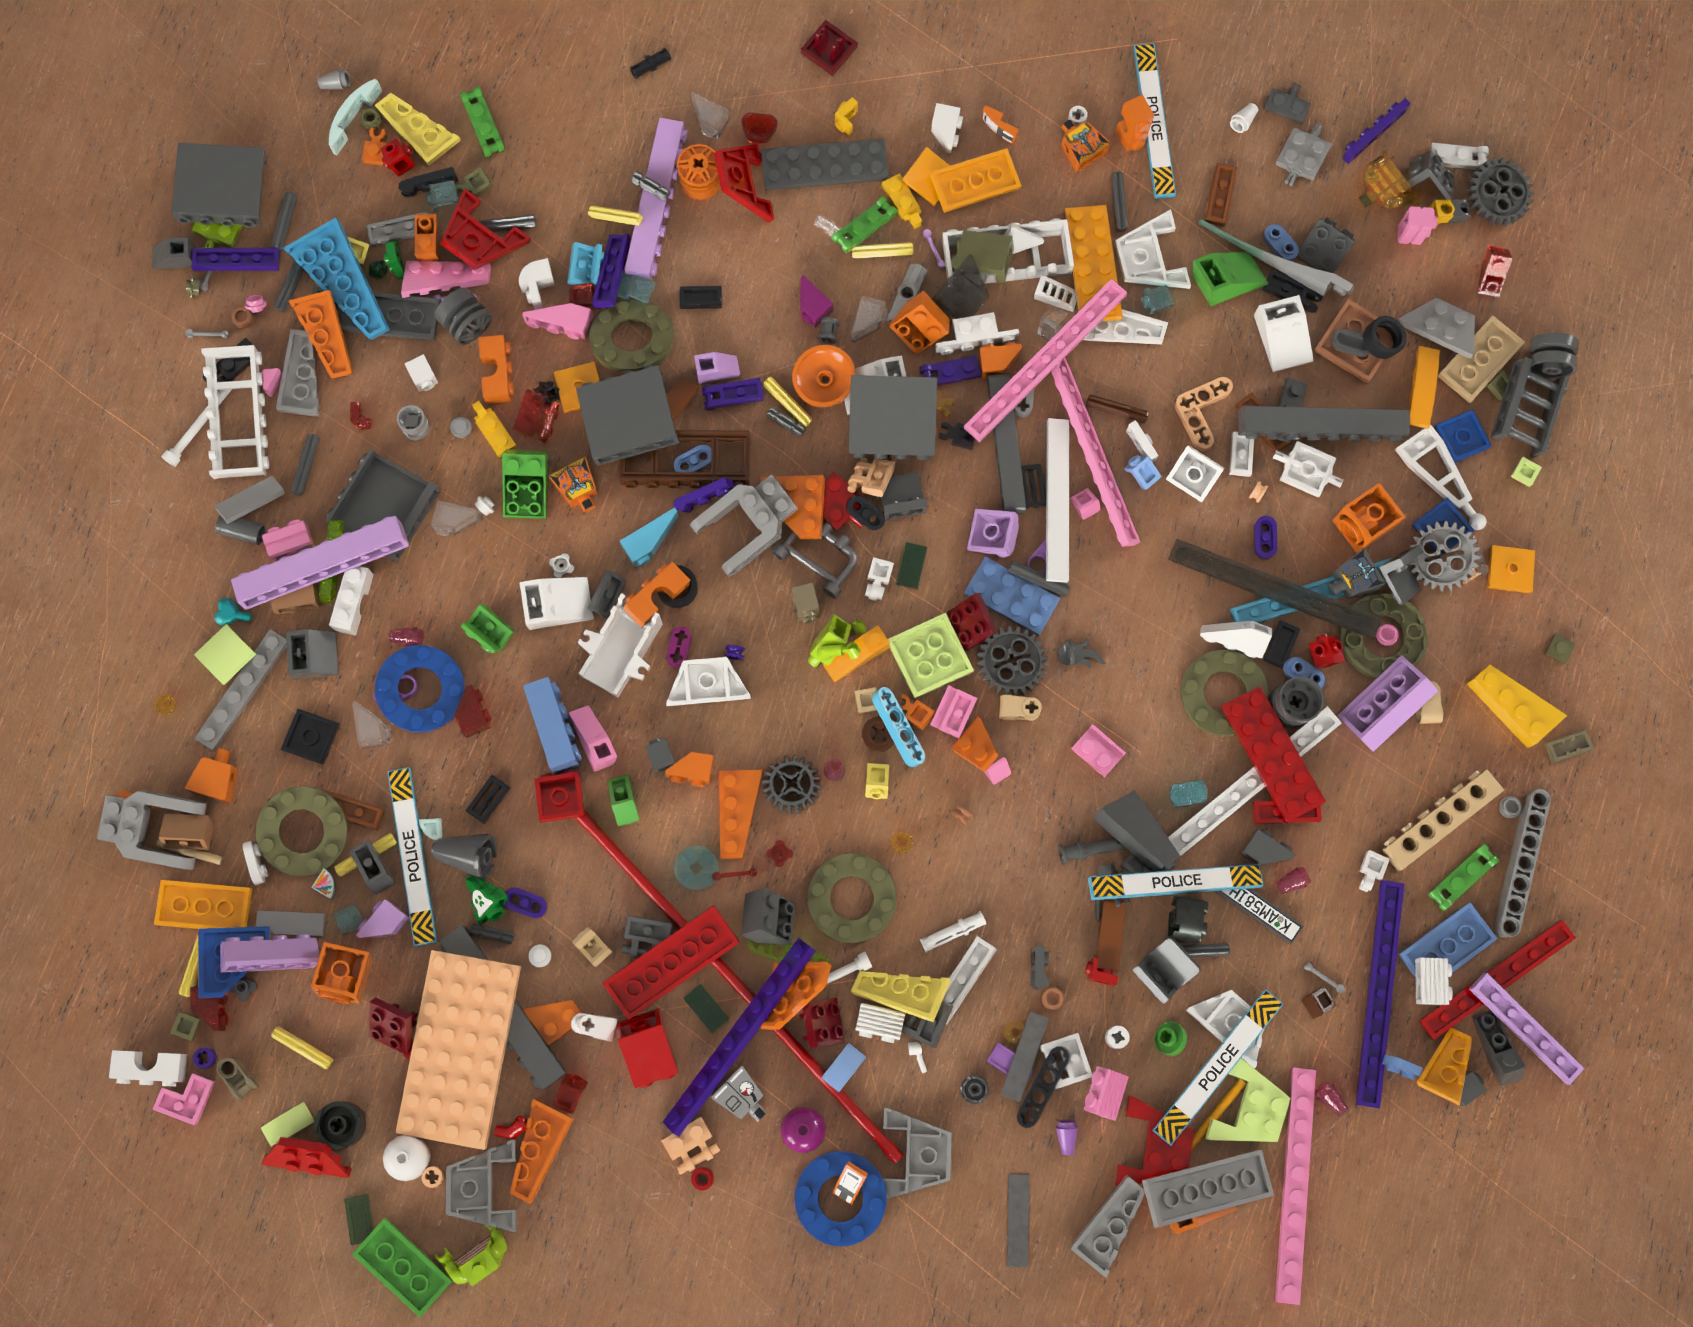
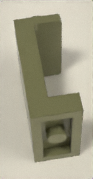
M963 230L962 237L957 240V254L952 257L951 266L955 270V276H960L962 270L996 275V282L1005 283L1014 251L1013 236Z

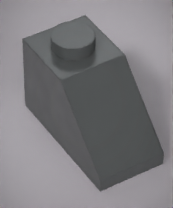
M369 839L349 850L366 885L376 895L396 884L387 865Z

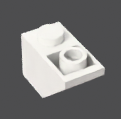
M936 103L931 132L945 152L951 155L952 148H957L959 135H956L957 128L961 129L963 116H960L961 108Z

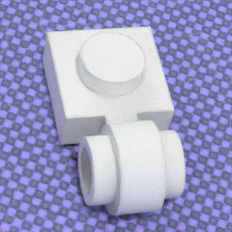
M873 557L867 580L874 582L873 584L868 583L865 596L869 597L868 599L877 601V599L882 600L885 588L881 587V584L888 585L894 563Z

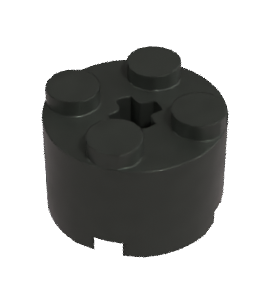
M1174 896L1171 906H1175V909L1169 912L1168 936H1171L1178 942L1201 943L1202 936H1206L1207 922H1204V915L1208 911V901Z
M337 1101L326 1105L317 1113L314 1120V1131L319 1141L327 1144L332 1149L347 1148L355 1145L362 1138L366 1129L364 1111L356 1104L347 1101ZM337 1121H342V1124H344L342 1129L337 1126Z

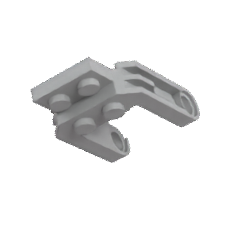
M772 474L756 487L737 485L690 524L691 528L698 535L699 532L710 524H715L740 504L755 526L762 531L758 537L722 565L721 568L728 577L739 572L778 541L782 534V522L799 509Z
M147 790L136 791L128 798L112 795L105 796L97 836L98 840L115 843L125 858L180 869H194L196 858L182 857L178 853L143 847L142 844L146 838L151 813L150 805L204 815L207 806L206 802Z

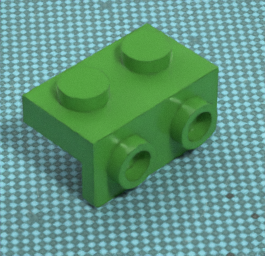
M479 604L470 619L461 625V628L465 630V634L472 639H476L482 644L481 647L489 653L502 651L516 631L485 604Z

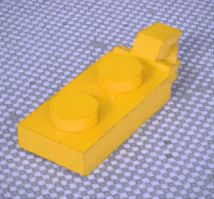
M899 173L883 181L882 188L892 205L898 210L901 220H909L915 230L922 226V219L919 216L921 214L920 206L907 184L902 181L903 178Z
M480 401L472 404L477 413V416L474 417L475 423L498 458L502 457V453L506 449H515L517 447L494 411L491 408L485 410Z

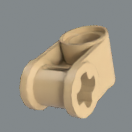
M1434 681L1430 682L1436 687L1438 692L1416 711L1418 724L1442 723L1441 690Z
M1015 695L1000 696V719L1033 721L1040 716L1042 705L1037 698ZM1029 705H1033V708L1036 709L1034 713H1029Z

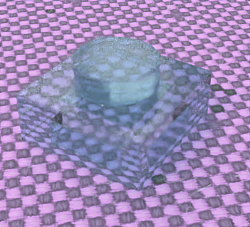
M355 904L333 914L343 935L358 929L359 925L363 922Z

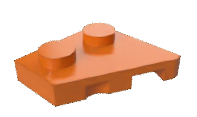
M979 716L951 747L956 754L983 772L999 756L987 733L984 722Z
M573 1000L523 1010L548 1046L572 1030V1018L576 1014L582 1013Z

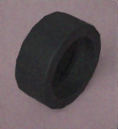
M1390 316L1377 318L1365 328L1363 333V342L1366 349L1371 355L1380 359L1393 357L1405 347L1407 341L1406 332L1402 324ZM1378 327L1386 329L1391 334L1393 339L1392 348H1387L1380 343L1376 332Z
M676 565L691 580L688 593L679 599H672L665 592H658V595L665 605L671 608H682L694 601L698 585L695 575L690 569L682 565Z

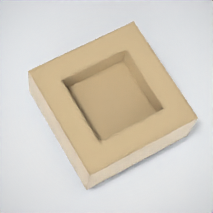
M876 687L854 691L858 714L877 710L872 701V695L876 691Z

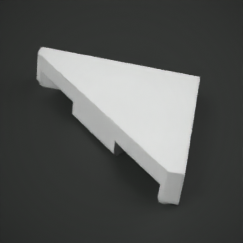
M1010 224L1004 235L1013 236V254L1044 243L1042 237L1013 224Z

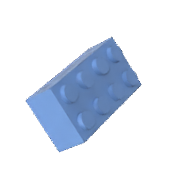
M549 677L523 685L552 772L558 775L563 771L581 767L579 761L583 759L579 747H577L576 743L573 744L572 741L576 739L574 731L570 724L566 723V719H569L566 707L562 702H559V699H562L559 686H557L556 682H552Z

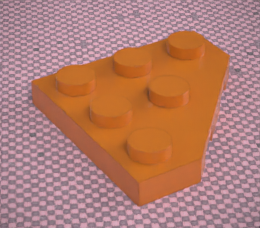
M824 475L774 476L799 508L783 522L800 539H822ZM761 477L760 483L764 481L767 477Z
M808 962L760 1028L762 1030H780L826 987L832 965L827 962ZM779 963L774 964L773 971L776 969Z

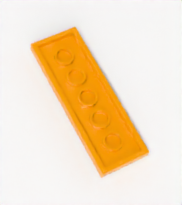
M1106 205L1065 208L1064 211L1065 219L1068 222L1074 262L1073 278L1078 312L1111 279L1118 284ZM1121 302L1101 322L1122 320Z

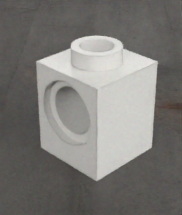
M424 354L404 363L419 392L428 391L435 384H438Z

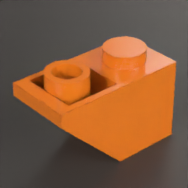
M415 214L414 254L418 261H440V236L436 214Z
M1009 342L1004 344V346L988 344L980 348L978 358L981 379H987V375L1006 373L1020 356L1022 344Z
M690 752L666 769L665 775L667 778H670V782L683 783V780L691 781V785L704 787L705 784H710L714 756Z

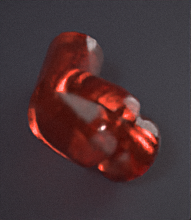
M351 402V423L361 430L370 429L372 420L365 418L361 414V403Z

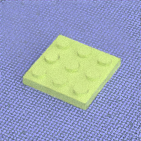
M946 613L888 639L890 642L889 648L914 699L974 672Z

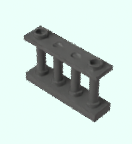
M1524 357L1513 364L1490 438L1498 441L1510 435L1533 446L1530 457L1534 458L1545 454L1549 449V440L1563 395L1568 388L1567 382L1569 377L1563 376L1554 381L1533 372L1531 369L1533 360ZM1527 379L1550 389L1548 399L1546 400L1527 391L1525 388ZM1521 397L1545 408L1541 419L1520 409ZM1515 416L1539 427L1536 438L1514 428Z

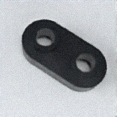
M853 495L847 500V512L870 530H879L884 525V514L865 498ZM855 502H859L858 509H853ZM872 515L876 516L874 522H870L869 520L870 516Z

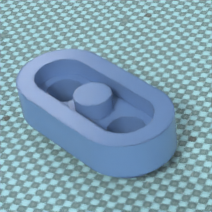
M1273 224L1266 228L1263 240L1274 254L1289 261L1295 260L1299 253V247L1280 225ZM1272 232H1276L1278 236H1274ZM1286 247L1291 248L1292 251H1287Z
M699 445L678 456L674 461L675 472H699L710 466L711 447ZM706 455L707 459L701 460L700 456ZM683 465L689 466L687 470L681 469Z
M1293 657L1284 663L1283 671L1289 679L1304 676L1313 680V676L1317 678L1316 683L1319 684L1320 688L1323 687L1325 683L1324 674L1302 658ZM1296 664L1299 666V671L1295 670Z
M1384 1055L1382 1064L1386 1065V1070L1398 1074L1402 1072V1077L1411 1080L1421 1076L1422 1067L1398 1057Z

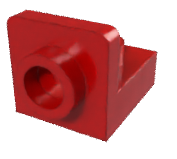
M1093 957L1091 961L1087 962L1085 974H1088L1087 980L1109 986L1117 985L1118 976L1113 975L1112 970L1100 968V971H1097L1099 957Z

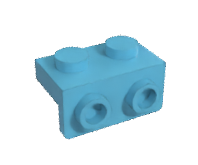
M577 242L572 244L567 284L590 290L597 285L600 264H602L604 257L602 244H597L595 247Z

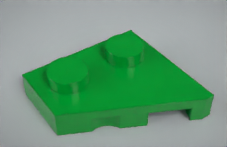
M398 240L385 244L387 252H383L385 262L389 265L390 272L395 273L398 280L403 279L405 270Z

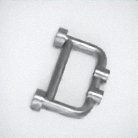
M823 522L822 539L829 541L838 551L844 552L849 557L848 563L837 577L792 546L798 537L793 531L790 532L781 545L775 544L771 549V553L776 558L785 561L790 554L827 581L822 589L834 599L841 593L839 587L857 564L856 552L849 546L851 541L843 534H840L838 537L832 534L833 528L826 522Z

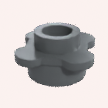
M245 974L229 991L238 995L239 1000L246 1001L248 996L256 990L257 984L248 979Z

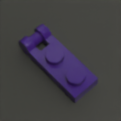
M977 355L935 364H923L919 367L920 374H923V377H932L931 373L937 372V386L981 378Z
M760 378L702 388V394L706 399L704 402L705 410H714L719 407L764 400ZM720 393V398L714 399L713 395Z
M724 477L675 499L674 508L678 511L690 513L694 506L708 504L711 498L726 495L729 490L735 487L733 480Z

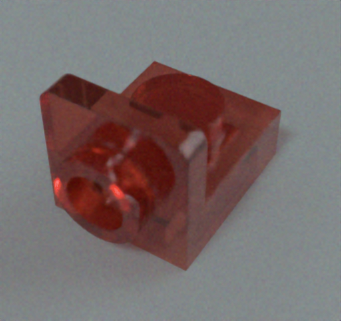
M589 282L570 286L569 303L582 307L593 306L592 300L596 285Z
M568 1073L562 1080L552 1105L574 1114L588 1082L578 1075Z

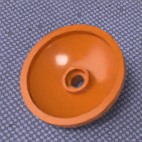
M819 345L808 349L797 359L792 372V381L797 394L806 403L816 407H831L839 404L849 396L851 375H856L852 359L842 349L832 345ZM829 378L828 383H823L822 380Z

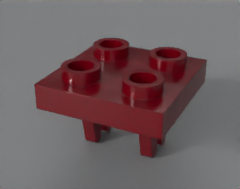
M825 20L801 48V54L834 76L858 47V42Z
M980 593L973 594L946 612L964 651L972 649L997 633Z
M375 997L370 1001V1038L406 1055L412 1050V1028L417 1024L415 1018L418 1014L415 1012L408 1013L399 1009V1005L396 1003L391 1005Z
M837 998L810 1001L802 1008L803 1013L799 1014L800 1019L804 1018L807 1036H804L803 1039L809 1042L810 1049L845 1043Z

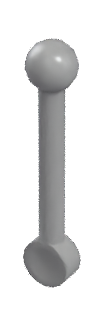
M207 271L204 281L199 284L200 290L206 291L208 289L207 283L212 271Z
M187 329L185 335L188 338H193L194 336H221L226 339L229 337V332L226 330L222 332H193V330Z
M1310 962L1304 964L1306 971L1313 972L1332 985L1337 993L1345 991L1344 985L1336 984L1313 968Z

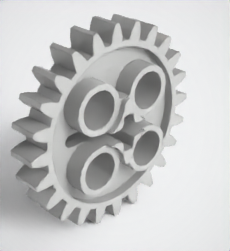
M1445 521L1443 527H1440V524L1436 522L1434 529L1427 525V533L1420 530L1422 537H1414L1417 544L1409 546L1413 548L1420 544L1423 553L1417 556L1418 561L1411 564L1416 566L1411 572H1419L1416 579L1419 581L1424 578V586L1432 583V590L1439 585L1441 592L1444 591L1445 586H1448L1450 591H1453V584L1461 588L1460 581L1462 580L1469 583L1467 576H1475L1472 568H1479V565L1474 563V561L1481 559L1480 556L1475 555L1476 552L1480 551V547H1473L1478 542L1477 539H1469L1472 536V532L1464 534V526L1457 530V523L1449 527L1447 521ZM1451 538L1459 540V546L1455 549L1447 547V542ZM1428 543H1435L1437 545L1435 553H1426L1425 547ZM1442 551H1445L1447 554L1464 551L1463 555L1447 557L1446 562H1443L1442 559L1425 562L1426 558L1441 556ZM1455 559H1461L1464 562V566L1460 570H1454L1451 567L1452 562ZM1433 564H1440L1442 567L1441 572L1437 575H1432L1429 571L1430 566Z

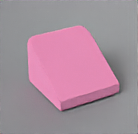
M278 368L263 369L262 371L263 390L269 397H273L281 383L282 372Z
M1089 488L1070 497V501L1083 520L1101 510L1099 500Z
M1005 757L991 764L985 771L993 785L1011 774Z

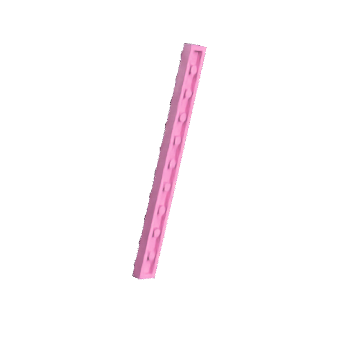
M1111 279L964 425V429L980 443L1127 296V292Z
M1064 358L1051 371L1055 380V386L1061 394L1062 403L1067 409L1070 423L1078 437V443L1084 451L1085 460L1093 474V480L1099 488L1101 500L1107 508L1109 519L1117 533V539L1122 547L1135 546L1140 543L1139 537L1066 358Z
M1294 1067L1291 1068L1289 1095L1291 1099L1288 1110L1275 1302L1300 1305L1316 1070Z

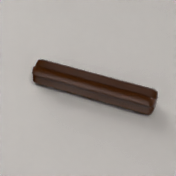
M1089 395L1086 402L1087 407L1145 423L1148 418L1147 410L1095 395Z

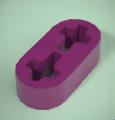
M677 627L671 634L667 661L673 668H680L682 662L687 660L691 634L685 627ZM681 632H684L685 637H687V639H683L682 644L680 646L678 645L679 640L676 637V635H680ZM678 649L680 650L679 655L682 660L674 663L671 656H675Z

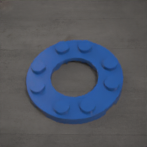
M426 645L408 646L393 653L382 664L375 681L376 701L382 714L397 727L413 733L431 732L445 726L459 711L464 698V679L457 663L442 650ZM413 668H426L433 671L442 683V693L439 700L427 709L416 710L408 707L401 701L398 694V684L401 677Z
M835 1151L821 1155L804 1169L797 1182L795 1207L798 1218L810 1235L828 1245L850 1246L865 1240L877 1229L886 1211L887 1191L880 1172L867 1159L853 1152ZM849 1161L868 1173L861 1187L863 1205L860 1212L853 1219L846 1222H836L829 1219L821 1211L818 1203L819 1191L826 1180L833 1176L841 1175Z

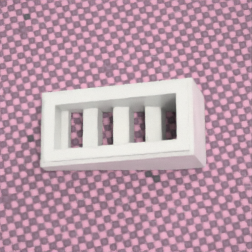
M1041 275L1033 299L1073 312L1077 302L1075 290ZM1044 287L1048 288L1046 293L1042 292ZM1052 289L1056 290L1054 297L1050 295ZM1060 292L1064 293L1062 300L1058 299ZM1068 295H1071L1072 297L1070 303L1068 304L1066 303V299Z

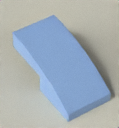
M848 1043L821 1079L837 1092H840L865 1060L866 1056Z

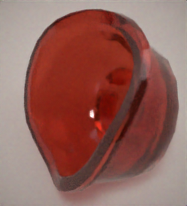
M745 114L742 117L741 125L746 139L753 144L768 143L777 129L776 118L770 114Z

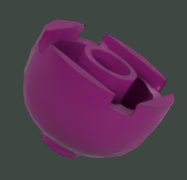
M798 1107L792 1109L784 1116L780 1134L783 1142L789 1149L797 1153H808L822 1144L826 1126L823 1117L816 1110L809 1107Z

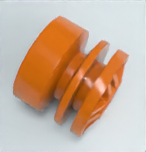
M690 145L678 156L677 170L680 187L692 199H709L716 195L721 188L714 152L716 151L707 145Z

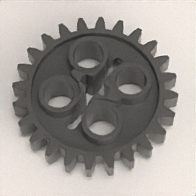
M1494 158L1478 166L1476 171L1471 174L1472 179L1468 181L1471 187L1466 189V191L1472 193V195L1467 200H1473L1474 203L1471 204L1470 208H1477L1475 215L1481 213V220L1488 218V224L1495 221L1496 226L1502 223L1506 226L1518 221V219L1525 216V212L1530 210L1528 205L1533 203V201L1529 197L1534 195V192L1529 191V188L1533 184H1527L1531 177H1524L1523 174L1526 170L1519 171V163L1512 166V160L1505 163L1504 158L1498 161Z
M1011 626L1008 627L1007 632L1000 628L999 635L995 633L991 636L992 640L990 638L984 640L987 645L981 644L980 646L983 652L978 653L977 657L983 660L978 661L977 666L983 668L978 673L979 675H986L983 678V682H991L989 689L994 686L997 687V694L1002 689L1004 690V695H1008L1009 691H1012V694L1015 696L1017 691L1025 695V688L1033 691L1032 683L1038 686L1040 684L1038 678H1044L1045 676L1040 670H1046L1048 667L1042 664L1048 660V657L1042 656L1046 648L1039 649L1042 641L1034 642L1036 635L1027 636L1028 629L1022 634L1020 633V627H1017L1015 632H1012ZM1013 645H1023L1024 651L1016 652L1013 649ZM996 650L1001 651L1004 654V658H994L993 652ZM1024 655H1030V658L1019 659ZM1010 657L1012 660H1017L1014 666L1012 663H1007ZM1025 663L1029 664L1032 671L1029 673L1023 672L1020 666ZM1005 664L1000 668H994L995 665ZM1004 670L1010 672L1011 678L1008 680L1001 678L1000 672Z

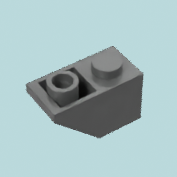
M188 237L166 238L152 248V268L191 267L192 248L196 247Z
M1259 829L1254 831L1239 853L1260 866L1289 861L1296 855L1291 852L1292 848L1283 842L1279 844L1272 839V834L1263 829L1261 831Z

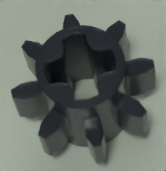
M540 381L539 386L533 388L535 396L533 400L540 401V407H554V402L560 400L558 392L560 389L553 387L554 382L547 381L546 383Z

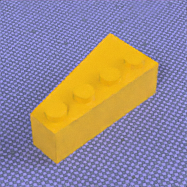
M1492 665L1482 669L1466 683L1527 748L1537 744L1567 716Z

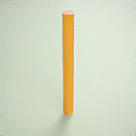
M1237 1080L1194 1133L1191 1152L1206 1135L1211 1119L1218 1120L1245 1087L1246 1083L1243 1080Z

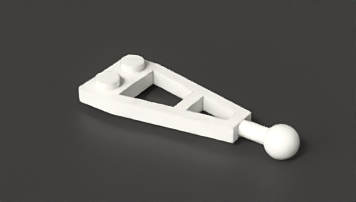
M1431 424L1428 429L1424 428L1395 449L1404 463L1443 499L1448 497L1457 510L1459 508L1463 509L1470 518L1469 524L1474 530H1481L1486 526V517L1476 513L1468 503L1472 500V497L1444 441ZM1435 447L1449 472L1448 475L1439 481L1416 462V460ZM1453 480L1462 499L1458 500L1443 486Z

